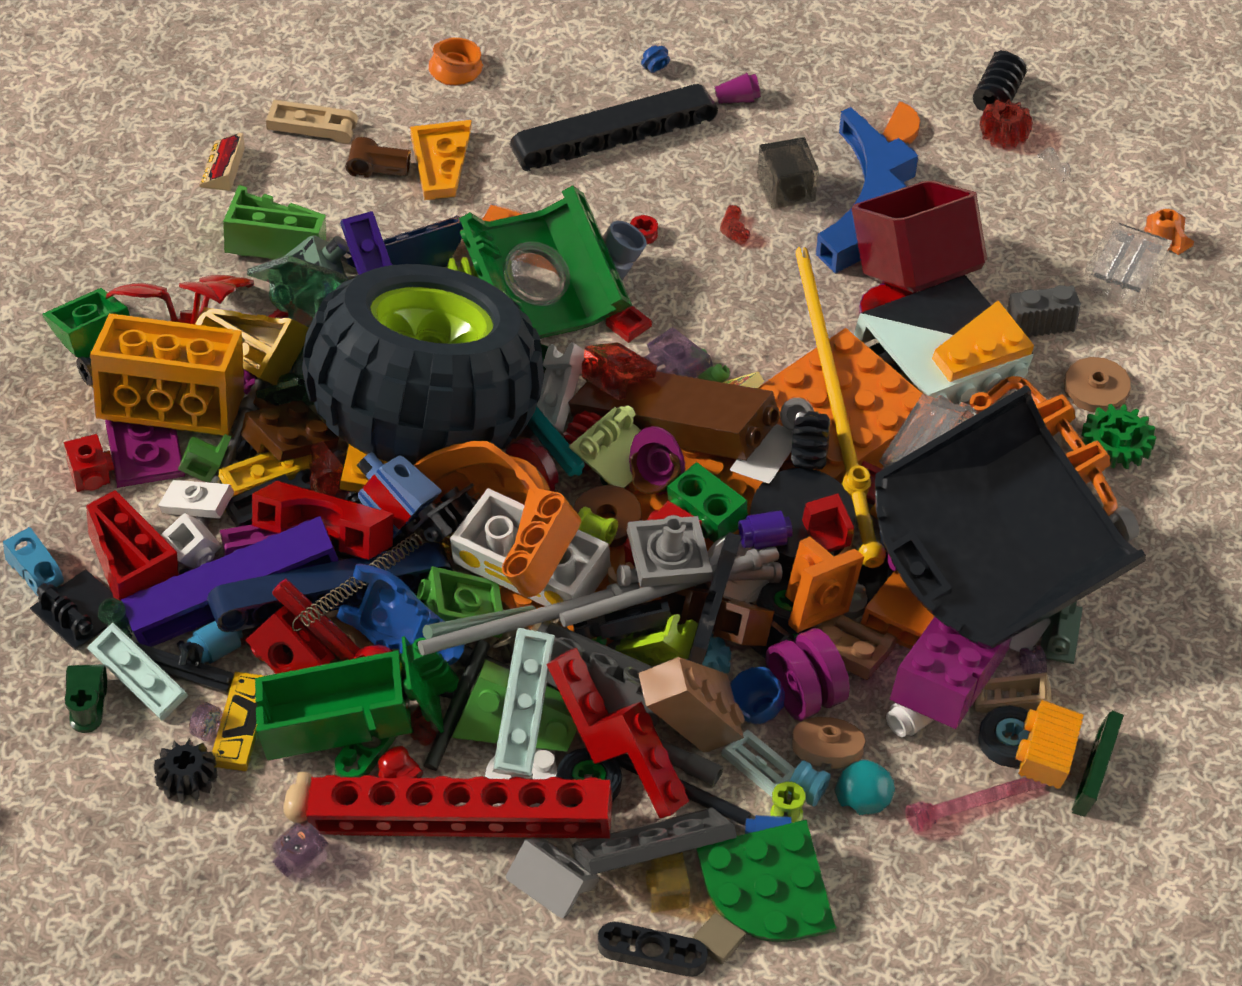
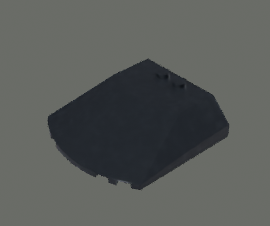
M1027 385L876 473L875 500L879 528L887 552L900 577L912 594L938 620L963 637L990 649L1068 607L1146 560V554L1142 549L1137 550L1122 537L1047 429L1032 398L1031 390Z

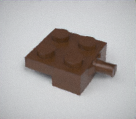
M259 394L253 401V404L259 410L245 413L241 436L259 454L270 451L279 462L337 449L339 437L302 400L275 405L264 394Z

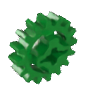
M1109 404L1107 411L1097 407L1095 415H1087L1081 436L1085 445L1094 441L1100 442L1110 456L1111 468L1114 469L1117 463H1122L1125 469H1129L1130 462L1140 466L1143 458H1150L1151 450L1154 449L1156 436H1154L1155 426L1148 425L1150 419L1148 416L1138 417V409L1128 412L1126 405L1123 404L1120 410H1115V407Z

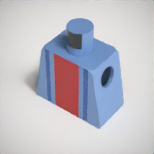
M371 452L357 464V467L369 479L358 492V498L365 506L394 514L393 539L402 534V529L417 518L418 513L430 505L442 492L437 485L403 456H397L383 464Z

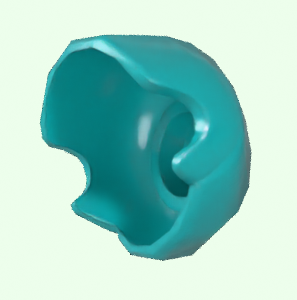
M860 760L853 762L840 774L834 792L842 807L849 806L858 815L876 814L890 805L895 792V784L890 772L873 761Z

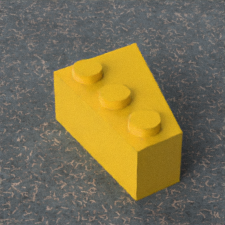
M204 307L195 325L242 330L244 369L277 387H281L305 344L306 333L309 327L289 318L279 319L266 315H250L237 311Z

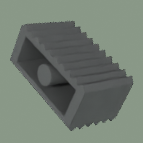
M1059 285L1048 289H1027L1023 292L1010 293L1007 312L1027 337L1030 338L1032 335L1037 337L1038 334L1043 336L1044 334L1050 335V333L1056 334L1057 332L1062 334L1063 331L1067 333L1069 331L1074 332L1077 327L1081 303L1074 285Z

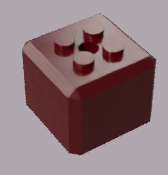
M934 180L922 181L854 204L852 207L863 274L876 281L914 293L980 270L987 260L977 192Z

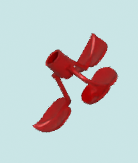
M211 275L200 278L199 282L179 283V288L195 292L193 310H181L179 317L176 315L167 288L147 283L122 285L109 291L106 294V299L114 295L140 298L158 297L166 302L172 322L195 324L204 307H208L209 299L221 304L227 295L236 291V288L244 286L251 288L254 285V280L231 275ZM201 295H203L204 298L202 301L201 309L199 311Z

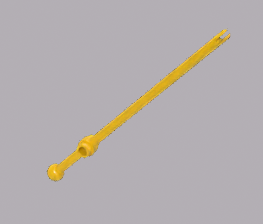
M798 247L796 249V259L846 471L841 485L849 493L854 504L862 545L858 550L864 556L862 564L869 568H875L880 566L886 559V550L880 542L876 541L866 499L871 485L870 473L865 467L858 465L809 252L804 247L802 257L801 248Z

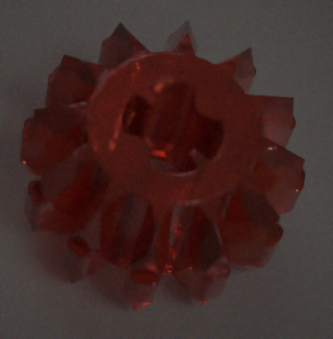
M1009 98L1006 102L996 99L994 104H987L979 123L983 139H990L991 146L1001 143L1003 150L1007 144H1010L1015 149L1019 143L1025 144L1033 125L1029 108H1022L1021 102L1011 103Z

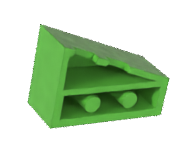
M238 185L223 220L225 253L237 254L239 256L280 260L310 236H317L326 241L325 214L290 203L288 207L273 202V196L264 194L261 198L249 194L247 187Z
M485 660L452 738L498 743L510 673L509 669ZM546 686L536 748L567 752L576 734L577 727L560 692Z

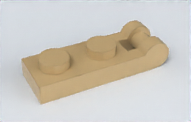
M273 100L266 118V128L274 131L330 138L338 143L349 144L353 136L352 129L356 127L358 116L350 110Z

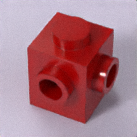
M97 434L64 442L67 464L77 492L84 490L93 491L103 485L111 484L109 471L114 470L112 457L109 450L103 452Z

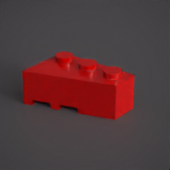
M116 490L86 505L88 534L119 612L125 610L121 599L131 596L137 591L162 583L173 576H178L177 551Z

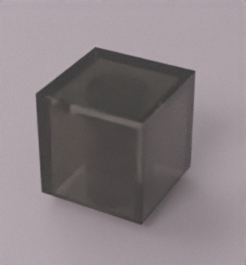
M805 137L760 144L757 179L770 209L816 201L819 168Z

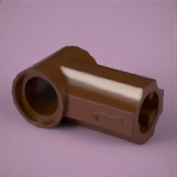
M358 137L352 141L345 166L346 171L351 176L364 175V178L370 177L373 172L408 176L411 150L381 147L371 138Z

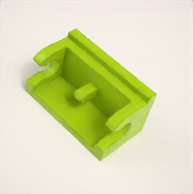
M675 614L668 619L666 628L656 632H646L643 630L637 638H633L634 632L630 633L628 637L621 639L620 645H617L615 650L650 666L660 665L677 657L688 659L698 623L690 619L685 624L677 625L680 615Z

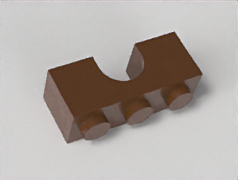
M693 586L662 596L661 599L667 598L671 616L675 614L680 615L679 625L685 624L690 619L699 624L701 612L709 591ZM723 595L713 627V636L741 645L766 646L774 611Z

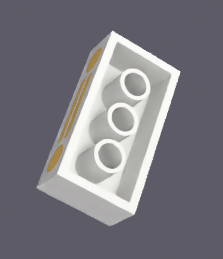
M488 488L450 538L453 562L520 594L502 572V565L515 543L524 504ZM578 530L546 587L538 595L527 598L548 606L594 593L607 575L608 567H611L609 544Z

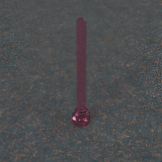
M1070 770V772H1069V774H1068L1066 780L1070 778V776H1071V770ZM1023 777L932 805L930 802L924 803L919 801L906 806V819L914 833L917 834L930 830L932 825L937 823V819L1048 785Z

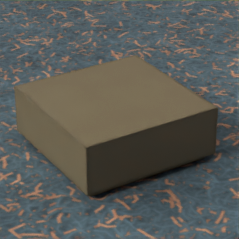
M715 912L692 938L701 941L707 948L708 956L723 965L746 938V932Z

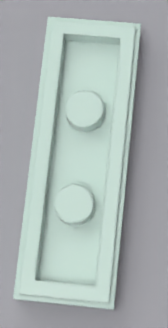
M114 623L108 626L87 647L102 664H105L108 670L161 720L169 716L189 696Z

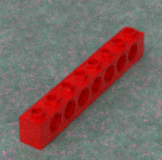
M326 775L324 777H311L306 817L311 834L610 839L613 799L610 780H601L595 777H589L584 780H571L559 777L547 779H526L523 777L489 779L477 776L468 779L451 778L448 776L414 778L405 775L398 778H378L372 775L362 777ZM347 802H354L350 805H344ZM385 802H392L388 805H381ZM428 802L426 805L418 806L420 803ZM458 803H466L462 806H455ZM497 803H503V805H501V806H497V807L492 806V805L497 804ZM532 804H541L537 807H530ZM570 804H579L576 807H567Z

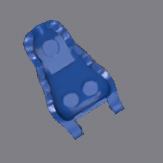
M356 564L353 572L355 579L369 583L360 608L341 605L336 616L340 621L359 630L374 645H383L390 649L396 648L399 649L400 653H403L401 637L405 636L410 644H413L416 639L425 638L423 635V627L425 625L444 622L401 579L389 571L365 564ZM465 644L439 652L448 662L449 666H451L463 654Z

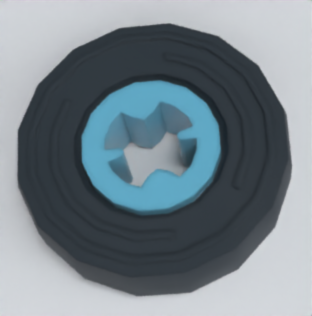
M1009 705L997 707L987 713L980 723L978 742L981 751L988 759L1007 767H1019L1021 765V761L1015 758L1021 740H1027L1029 731L1023 730L1028 710ZM1012 732L1011 736L1017 734L1018 738L1017 740H1011V736H1009L1007 739L1005 738V733Z

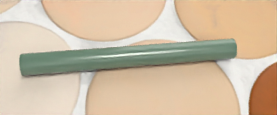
M533 605L428 624L423 627V635L426 639L536 608Z

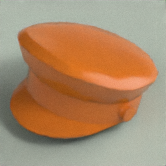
M456 37L441 40L433 46L434 54L429 61V71L437 81L446 85H462L473 81L482 72L481 50L474 42Z

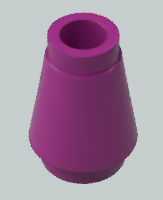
M745 73L718 86H714L718 104L754 102V99L761 98L756 74L748 75V73Z

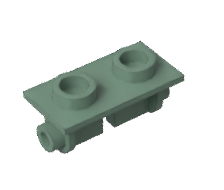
M1077 601L1048 617L1051 622L1042 634L1038 658L1074 664L1083 607L1076 606Z

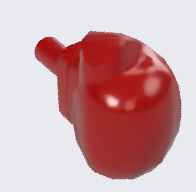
M403 746L390 748L378 760L379 778H398L405 775L421 778L424 773Z

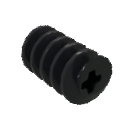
M1000 50L994 52L973 94V102L976 108L992 114L997 111H1005L1010 107L1027 73V65L1023 59L1008 51Z

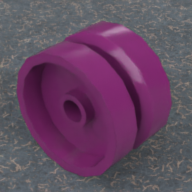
M813 628L799 634L794 639V642L785 640L770 646L766 651V667L781 682L785 691L784 707L795 720L802 721L816 715L821 710V706L829 709L845 702L849 698L850 685L844 661L830 637L821 629Z

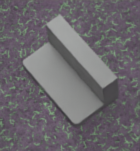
M544 838L526 839L506 874V879L560 918L568 916L580 893L592 891L600 880V877L595 874L591 875L580 863Z

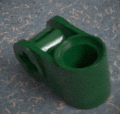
M105 664L69 665L66 670L65 705L70 711V726L80 733L92 732L101 725L103 719L104 697L107 695Z

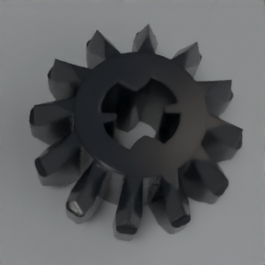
M808 411L799 412L795 416L791 460L795 467L813 470L825 467L830 440V419L827 414Z
M190 738L185 745H179L174 740L172 750L161 748L160 758L155 760L156 785L159 789L164 790L167 799L177 794L178 800L181 803L185 800L186 795H191L198 801L200 796L199 790L210 793L211 783L216 782L218 776L217 768L215 767L216 758L213 752L207 751L204 742L194 746Z

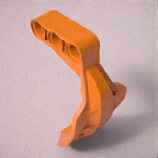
M470 441L451 445L420 459L414 466L442 491L433 501L435 504L440 502V499L457 486L461 491L471 483L474 486L467 492L470 496L480 493L481 498L489 488L524 504L515 543L504 560L502 572L522 596L533 597L542 592L581 524L580 516L566 498L559 492L550 491L546 480L532 464L526 460L507 455L488 441ZM477 494L476 496H474V497H472V498H475V499L477 500L478 497H479V494Z

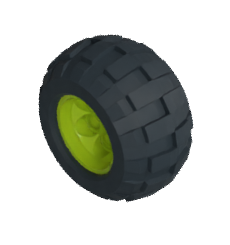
M420 264L390 265L367 271L351 280L343 282L323 299L306 333L302 370L310 401L315 403L317 413L326 420V426L354 448L365 454L373 452L378 459L386 462L391 461L397 456H403L412 465H415L420 459L432 452L470 441H488L498 448L504 449L513 438L516 439L523 432L535 413L544 380L541 340L538 332L533 328L529 317L519 309V305L504 292L480 278L438 266Z

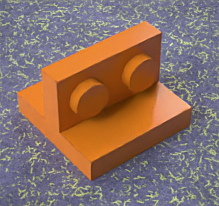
M811 537L800 540L785 594L794 603L788 625L799 633L849 612L864 556L855 548L833 556Z

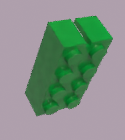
M399 650L255 678L256 728L267 761L372 741V735L378 734L379 739L412 733L410 701L403 686V680L407 678L400 661Z

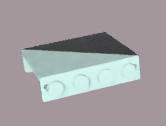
M966 275L860 313L854 335L863 343L877 339L919 391L937 405L936 413L958 402H967L975 393L989 391L1006 377L1019 376L1024 378L1028 373V368L1034 355L1032 352L1031 355L951 382L946 378L932 359L935 349L991 306Z

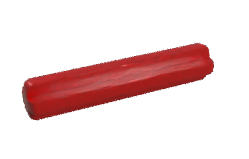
M287 579L282 580L272 591L273 596L295 617L301 615L302 611H306V608L311 607L313 604ZM312 609L314 616L318 618V614ZM307 613L309 619L311 621H314L312 616L309 613ZM320 615V619H315L314 623L310 622V626H306L342 661L353 659L360 650L326 615ZM302 616L304 622L308 625V621Z

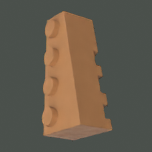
M681 657L638 673L646 707L703 753L744 738L741 725L745 722L741 708L734 701L727 673Z

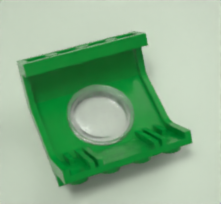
M573 185L562 191L563 199L536 212L493 221H484L471 212L459 218L463 227L460 234L479 278L504 292L519 305V309L529 317L540 339L594 326L632 306L584 193Z

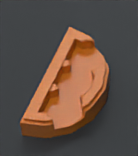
M899 101L882 135L885 136L888 142L900 138L904 143L911 144L917 138L920 119L917 112L910 105Z

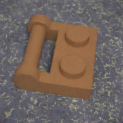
M844 614L821 623L817 628L826 633L835 644L844 661L846 670L865 680H868L887 659L897 643L896 636L890 633L885 635L844 616Z

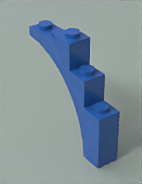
M852 107L841 111L839 133L855 152L861 164L865 180L861 194L854 204L906 187L904 182L916 177L918 155L914 149L908 147L900 138L888 142L884 135L879 134ZM852 208L836 223L818 233L816 255L835 274L861 261Z

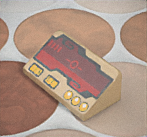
M237 133L214 141L199 184L201 188L231 191L245 149L243 133Z

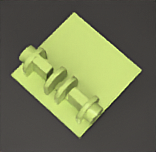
M628 405L625 407L620 406L619 408L614 407L569 446L574 453L609 485L623 488L633 481L629 463L630 448L635 435L641 431L633 424L635 411Z

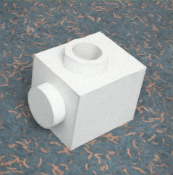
M183 513L161 534L177 551L178 561L193 569L200 567L204 563L211 562L215 553L222 547L202 521L186 513Z

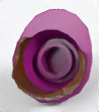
M654 426L644 428L635 435L629 456L633 485L640 492L646 494L662 495L668 493L667 486L685 472V460L677 441L665 429Z

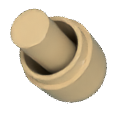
M298 772L296 784L290 785L286 791L283 811L287 819L294 823L307 821L306 813L312 777L308 772Z

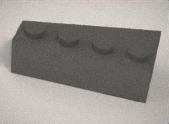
M542 622L537 631L555 635L550 661L564 652L577 647L599 694L603 698L608 713L642 701L647 714L652 719L654 728L656 727L660 717L646 707L638 674L652 668V666L553 622ZM549 671L547 682L557 687Z

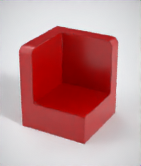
M839 493L805 504L802 522L809 537L813 538L828 552L851 546L854 525Z

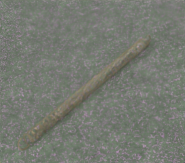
M476 493L475 495L470 496V497L472 498V497L476 496L477 494H479V497H478V499H477V500H479V498H480V493ZM422 527L369 565H375L377 568H380L378 563L380 562L385 570L386 568L390 569L391 565L395 566L396 562H400V558L404 559L405 555L409 556L410 552H414V548L418 549L419 545L423 546V542L427 543L428 540L424 541L420 535V532L424 535L420 531ZM415 535L420 538L422 544L417 542ZM411 539L416 542L417 548L413 546ZM406 542L412 546L413 551L407 547ZM402 546L407 549L408 554L403 551ZM397 549H399L403 553L404 557H401L398 554ZM392 552L398 556L399 561L394 558ZM388 555L394 560V564L389 561ZM383 558L389 563L390 567L385 565ZM350 577L349 580L340 584L339 587L326 594L325 597L317 600L311 607L306 608V611H302L301 615L294 619L292 629L294 631L300 630H295L293 627L298 617L301 616L302 622L306 626H310V622L314 623L315 619H320V615L324 616L325 612L329 613V608L334 609V605L338 606L339 601L344 602V598L348 599L349 595H353V591L358 592V588L362 589L363 585L368 583L364 584L362 581H359L362 586L359 587L355 578ZM350 582L355 585L356 591L352 588ZM345 585L350 588L352 594L347 591ZM341 589L345 591L347 597L342 594ZM336 592L342 597V601L339 600ZM331 595L337 600L338 604L333 602ZM326 599H328L332 603V608L328 605ZM322 603L326 605L328 611L323 608ZM317 606L323 611V615L318 611ZM312 609L318 614V618L314 616ZM307 613H309L312 616L314 621H311L309 619ZM302 616L306 618L309 623L308 625L304 622Z

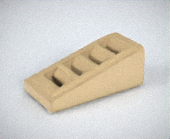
M1047 673L991 678L975 700L976 712L988 713L997 707L1009 705L1022 707L1029 711L1030 709L1036 710L1041 700L1051 703V687ZM987 690H994V700H987ZM1002 691H1009V698L1002 699ZM1017 692H1024V696L1017 697Z

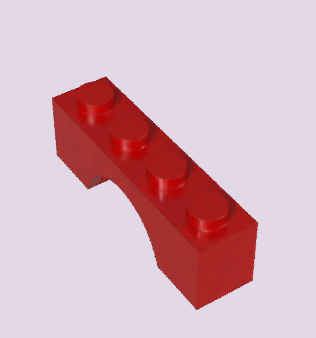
M275 481L252 493V526L281 533L298 526L304 521L321 516L328 534L339 540L340 552L369 560L393 546V513L280 481Z

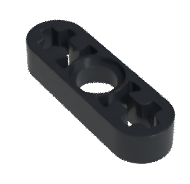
M621 922L606 923L598 932V950L602 956L610 960L686 977H694L701 974L707 966V948L701 941L694 938ZM614 935L620 936V941L616 946L609 945V940H612ZM632 939H636L635 952L630 951ZM648 943H656L662 947L663 952L656 957H650L645 955L641 949ZM670 947L675 948L673 960L669 959ZM688 952L695 953L692 963L685 962Z

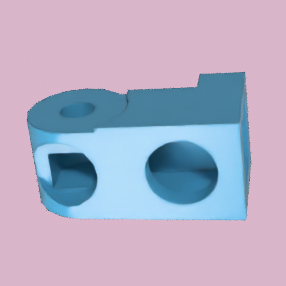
M31 527L3 541L5 560L12 568H15L23 580H26L36 595L38 587L44 583L48 585L53 584L56 587L64 583V578L58 564ZM27 541L25 547L17 551L15 550L19 543Z

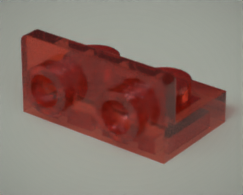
M619 342L585 346L584 360L581 365L582 378L617 400H624L628 383L637 384L642 379L655 378L657 365Z

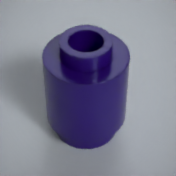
M781 510L748 515L745 520H739L738 522L739 535L741 536L740 541L743 548L751 547V549L760 550L773 546L787 545V538L793 535L790 517H784Z

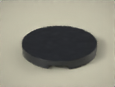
M808 468L783 470L776 473L770 483L763 482L753 496L750 515L781 510L784 517H790L793 535L787 538V545L776 548L780 557L795 561L800 540L809 537L802 522L806 503L839 493L853 525H855L856 517L852 498L844 487L833 477ZM841 548V549H838V550H835V551H831V552H829V553H831L833 556H836V555H838L844 548Z

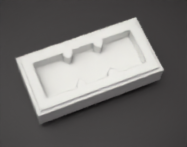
M173 480L158 506L162 513L182 515L186 513L190 516L220 518L231 500L234 490L230 484Z

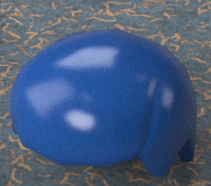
M766 667L748 668L738 673L730 682L734 701L741 708L744 721L748 724H764L775 718L784 707V688L779 679Z

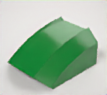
M102 288L42 313L43 318L54 334L75 357H90L109 313L130 316L128 307L113 296L106 299L108 292Z

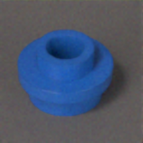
M657 45L648 48L643 53L642 67L645 70L648 69L651 73L665 68L670 62L668 49L665 46Z

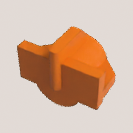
M1161 209L1149 214L1144 231L1151 236L1152 246L1163 251L1171 250L1177 255L1193 247L1194 241L1184 233L1186 217L1172 209Z

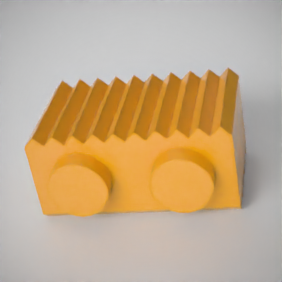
M1041 700L1036 710L1030 709L1023 730L1029 731L1027 740H1021L1015 758L1021 761L1018 774L1026 776L1027 779L1040 781L1041 784L1054 786L1056 789L1061 788L1071 769L1084 714L1045 700Z

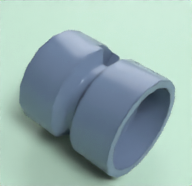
M616 220L610 224L603 235V239L619 276L623 280L632 268L633 262L638 259L647 244L644 235L635 226Z

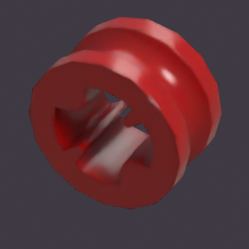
M639 215L631 220L630 224L640 229L639 231L644 235L646 244L656 241L658 237V222L656 219L648 215Z

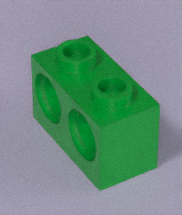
M697 462L667 486L668 501L691 515L698 516L699 520L702 521L703 537L709 538L713 542L726 536L729 532H736L739 520H745L748 516L747 500Z

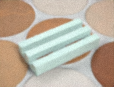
M747 729L743 732V739L730 743L722 749V756L772 797V792L779 783L790 781L795 768ZM745 742L784 773L785 776L783 778L767 766L766 761L758 755L755 756L743 744Z

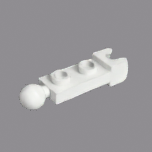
M569 343L564 354L560 353L553 344L550 345L543 362L546 371L537 406L559 433H563L570 409L568 402L574 396L579 376H584L588 362L587 353L575 343ZM532 435L530 438L534 441L532 444L536 447L542 446L548 452L539 439Z

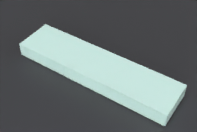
M518 628L516 632L493 772L526 779L531 777L549 672L546 664L551 660L555 635Z

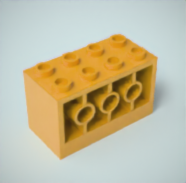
M109 313L90 354L96 419L172 428L181 431L202 432L212 435H229L240 403L245 395L242 330Z

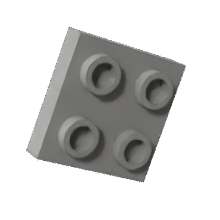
M671 515L665 519L628 522L627 534L640 587L711 581L713 571L698 516L679 517Z

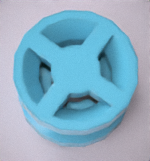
M804 760L797 766L789 782L799 784L805 791L807 804L814 807L826 792L831 774L824 770L818 772L812 769L811 763Z

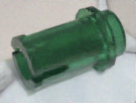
M108 598L101 602L98 608V618L100 621L107 624V626L114 623L131 639L133 637L131 633L133 632L128 617L125 614L126 606L124 603L115 598Z

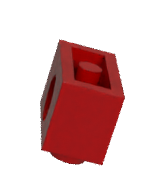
M285 606L275 612L246 639L247 643L251 646L253 654L259 660L265 661L275 674L330 663L335 656L298 618L295 620L293 627L295 630H300L294 631L292 629V623L296 617ZM283 645L288 646L292 650L293 657L288 656L284 652Z

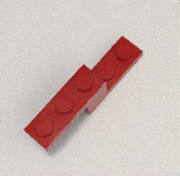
M577 647L564 652L546 664L594 764L628 752L659 819L671 816L689 802L684 785L679 780L669 759L668 752L663 747L653 726L652 719L647 714L642 701L608 713L603 698L599 694Z

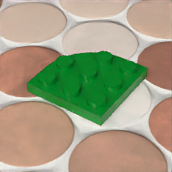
M807 819L739 835L737 838L696 848L704 883L714 907L722 917L751 935V937L773 942H790L836 931V925Z

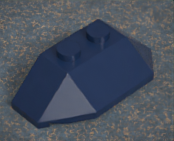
M454 216L383 239L391 264H420L447 267L449 258H452L462 240L460 231L463 227L459 220L460 217ZM349 250L341 258V261L356 268Z

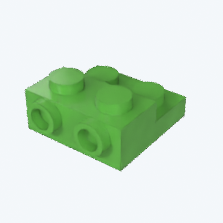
M432 566L427 578L422 579L418 586L417 597L424 601V604L444 621L503 611L499 584L486 578ZM502 634L495 635L492 637L501 638Z

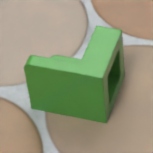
M224 434L217 447L192 437L178 470L202 481L211 482L221 465L231 436Z

